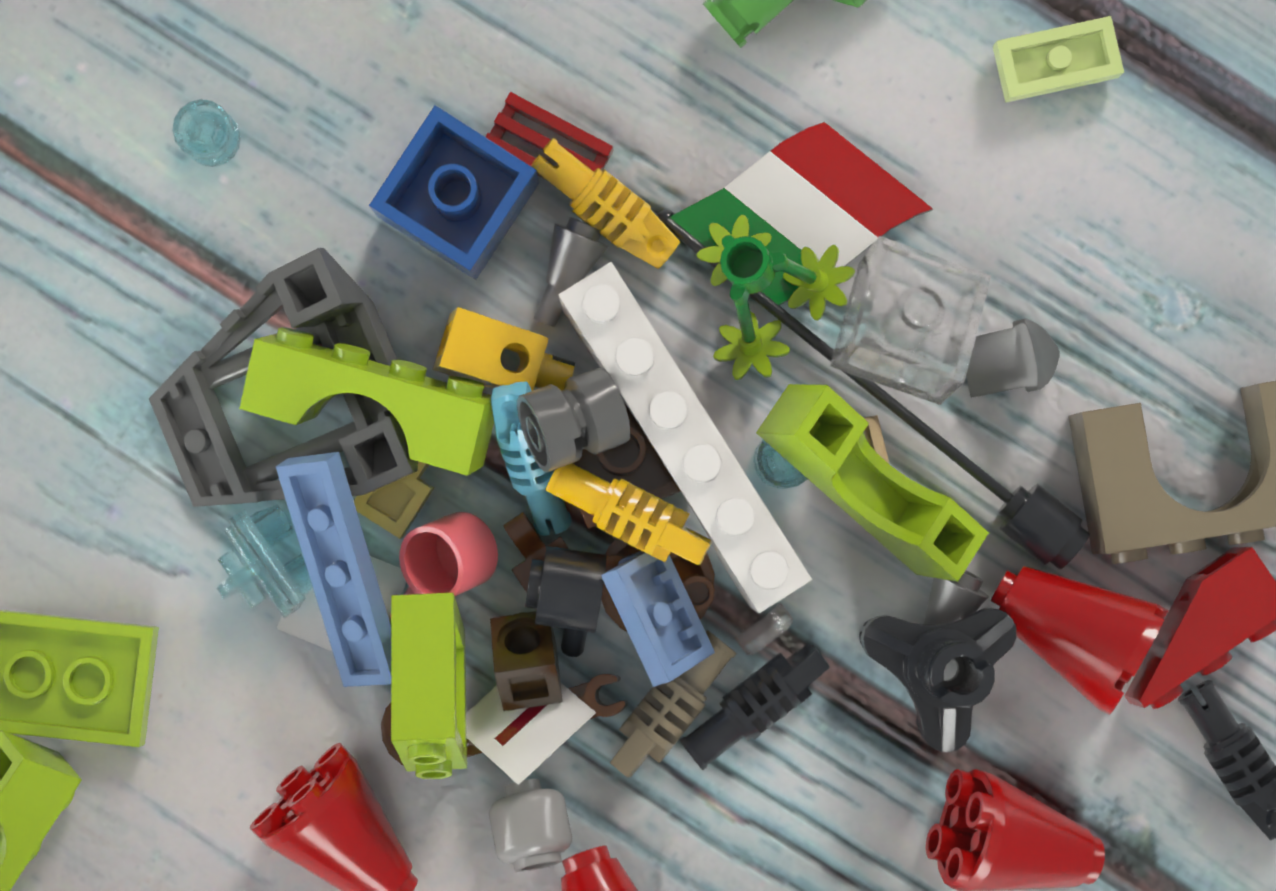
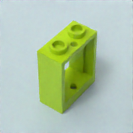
M453 592L392 595L391 742L407 772L415 771V776L422 779L448 778L452 776V769H467L465 628Z

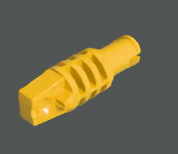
M552 138L544 147L543 152L558 164L556 166L552 165L539 154L531 167L536 169L539 175L571 199L569 206L573 208L572 212L584 222L600 230L599 233L617 248H622L659 269L680 243L678 238L651 210V206L608 171L605 169L600 170L599 168L592 171L559 145L556 139Z
M569 464L555 469L546 487L547 492L593 515L592 522L597 524L596 527L664 563L670 552L699 565L711 545V539L685 526L690 515L688 512L622 478L620 481L614 478L612 483H609L574 464Z

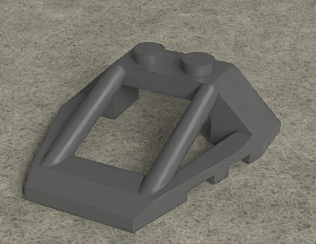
M317 248L269 272L255 287L258 291L240 309H234L219 324L222 328L200 351H194L149 398L193 507L286 500L280 480H277L279 477L276 466L292 457L333 452L341 453L344 451L350 467L344 468L352 496L368 494L418 471V461L409 458L406 437L394 415L374 399L354 393H342L354 422L246 467L214 388L247 375L253 347L228 358H223L283 307L291 327L312 334L314 336L313 344L315 345L321 343L323 347L334 349V345L338 343L357 346L370 351L369 360L389 366L391 360H398L373 301L325 248Z

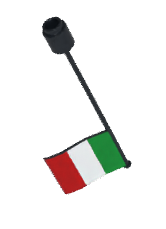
M822 122L808 127L779 143L723 189L674 215V212L670 210H662L657 216L680 241L696 254L701 249L718 246L709 231L711 223L721 225L732 235V229L737 218L745 215L749 222V237L765 232L771 234V241L766 246L769 253L781 251L788 259L803 266L801 261V250L803 247L811 248L820 261L828 247L836 245L839 248V258L835 267L847 266L890 230L916 216L932 211L933 208L827 123ZM718 263L709 264L715 268ZM775 272V278L770 286L761 292L749 295L1001 499L1004 504L998 513L1005 520L1001 524L1000 530L1043 565L1050 562L1061 570L1082 549L1090 537V533L1080 526L1082 519L1039 484L1034 485L1029 491L1021 485L1013 493L1008 491L784 310L780 305L787 302L800 287L786 281L783 277L785 272Z

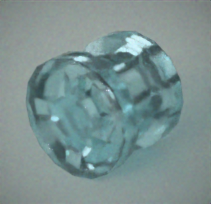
M199 99L189 102L178 111L174 118L172 131L175 142L184 153L202 166L216 167L223 165L235 156L240 147L241 135L237 123L222 106L213 101ZM216 129H219L220 131L217 132V137L215 138L214 142L213 137L215 135Z

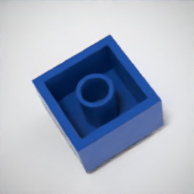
M434 105L376 193L369 207L379 219L474 280H477L539 184L536 169Z

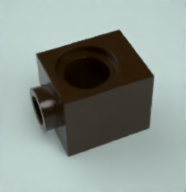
M536 611L490 618L494 675L503 711L563 702L554 630L550 626L535 624Z

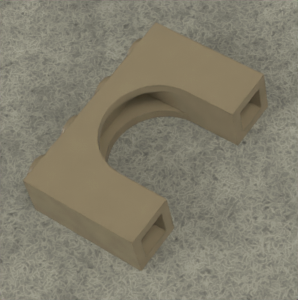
M1276 381L1240 388L1251 450L1249 472L1241 489L1232 499L1224 505L1206 512L1190 509L1178 503L1159 484L1152 468L1141 403L1069 415L1092 554H1111L1112 564L1148 559L1147 548L1169 544L1170 554H1182L1206 550L1205 538L1227 535L1228 545L1265 540L1263 529L1276 527Z

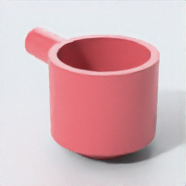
M455 512L411 530L405 536L399 554L401 571L409 585L403 595L453 592L456 597L488 581L495 572L498 562L497 544L489 527L480 518L471 513Z

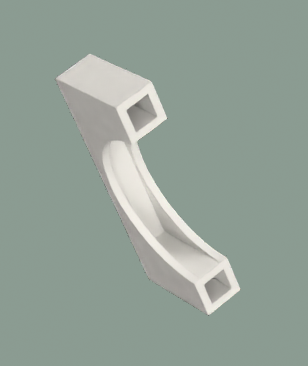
M613 263L606 264L558 294L565 316L593 360L611 375L623 401L673 477L708 538L711 539V543L719 557L718 559L749 608L757 613H761L810 582L812 578Z

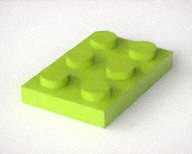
M0 610V731L3 730L11 734L131 747L144 746L159 627Z

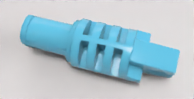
M526 381L495 387L492 389L491 396L495 435L512 486L520 494L526 496L534 520V527L539 535H550L547 521L552 522L555 534L561 533L568 529L572 519L567 511L564 500L546 491L554 470L545 472L535 462L519 422L517 399L520 395L532 390Z

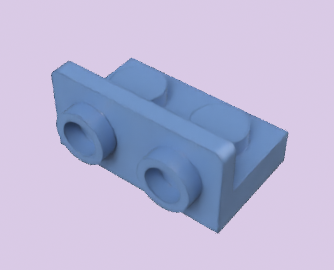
M639 551L621 559L618 566L601 575L653 687L671 682L715 653L670 555L664 563L643 551Z

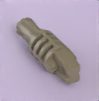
M709 630L706 631V634L715 653L671 682L652 687L619 728V731L627 736L628 739L610 761V764L627 778L633 776L649 755L658 763L665 758L706 706L704 703L707 700V697L704 695L705 691L730 659L734 658L737 654Z

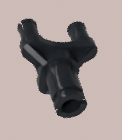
M983 608L966 618L939 625L917 624L888 615L876 616L863 624L865 626L863 631L859 633L862 648L871 659L890 671L906 688L917 712L916 724L922 738L929 746L940 752L949 753L959 750L970 737L973 706L981 703L992 690L995 682L994 664L1015 643L1016 626L1013 619L1001 610ZM953 659L957 665L956 674L953 678L944 680L945 667Z

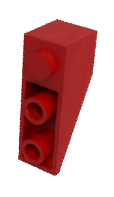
M1233 547L1185 580L1152 646L1124 695L1130 704L1146 708L1149 705L1153 709L1163 707L1182 694L1184 690L1180 684L1197 672L1205 676L1226 665L1233 657L1229 651L1248 638L1251 643L1256 642L1276 631V581L1253 547Z

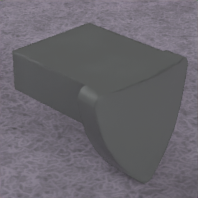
M1026 318L1013 321V328L959 340L970 397H980L1025 387L1027 392L1042 389L1049 383L1057 368L1060 357L1058 346L1041 326Z

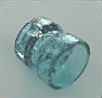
M763 439L755 448L753 463L755 472L762 482L772 488L787 489L799 486L808 480Z

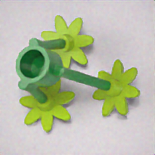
M745 215L737 218L732 229V235L721 225L711 223L709 231L718 246L699 250L697 258L708 263H718L710 279L712 286H719L727 279L731 282L732 287L729 295L735 303L740 329L729 325L719 327L722 337L731 344L716 350L713 357L718 362L735 360L732 370L735 380L742 379L752 364L757 372L769 378L772 375V366L768 357L778 358L786 356L790 353V348L786 344L773 341L782 328L781 321L774 320L759 329L758 320L749 308V295L766 289L775 278V272L783 271L785 272L783 277L786 281L800 286L788 300V307L796 309L809 301L811 317L819 321L825 312L826 300L840 307L847 305V298L837 284L846 282L854 277L855 269L850 266L835 267L839 258V248L836 245L829 246L823 253L820 261L811 248L803 247L801 250L803 266L788 259L781 251L769 253L766 246L771 241V234L765 232L749 237V222Z

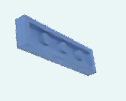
M339 452L288 458L277 465L276 470L343 686L391 684V624Z

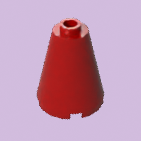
M1027 566L1022 567L1018 576L1007 570L990 600L992 603L1000 606L999 610L1007 613L1013 619L1016 626V637L1096 708L1108 715L1114 711L1124 695V692L1121 690L1125 683L1128 684L1132 676L1134 677L1165 620L1164 617L1168 613L1167 609L1158 604Z

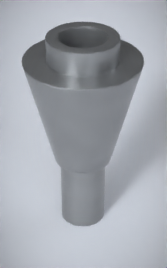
M573 217L569 218L566 226L554 224L546 276L548 285L534 315V319L552 327L556 326L562 312L558 294L584 279L609 247L598 241L601 236L600 230Z
M965 570L958 582L933 578L924 625L951 623L974 614L989 598L985 592L980 590L983 580Z

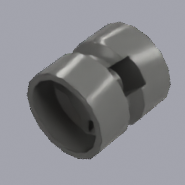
M599 367L568 378L562 391L557 386L551 384L520 395L517 399V412L525 441L535 462L545 472H550L579 461L583 449L596 455L626 444L630 439L629 418L624 401L611 375L603 368Z

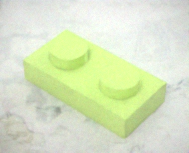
M1111 16L998 40L992 46L1005 103L1116 79L1124 73Z

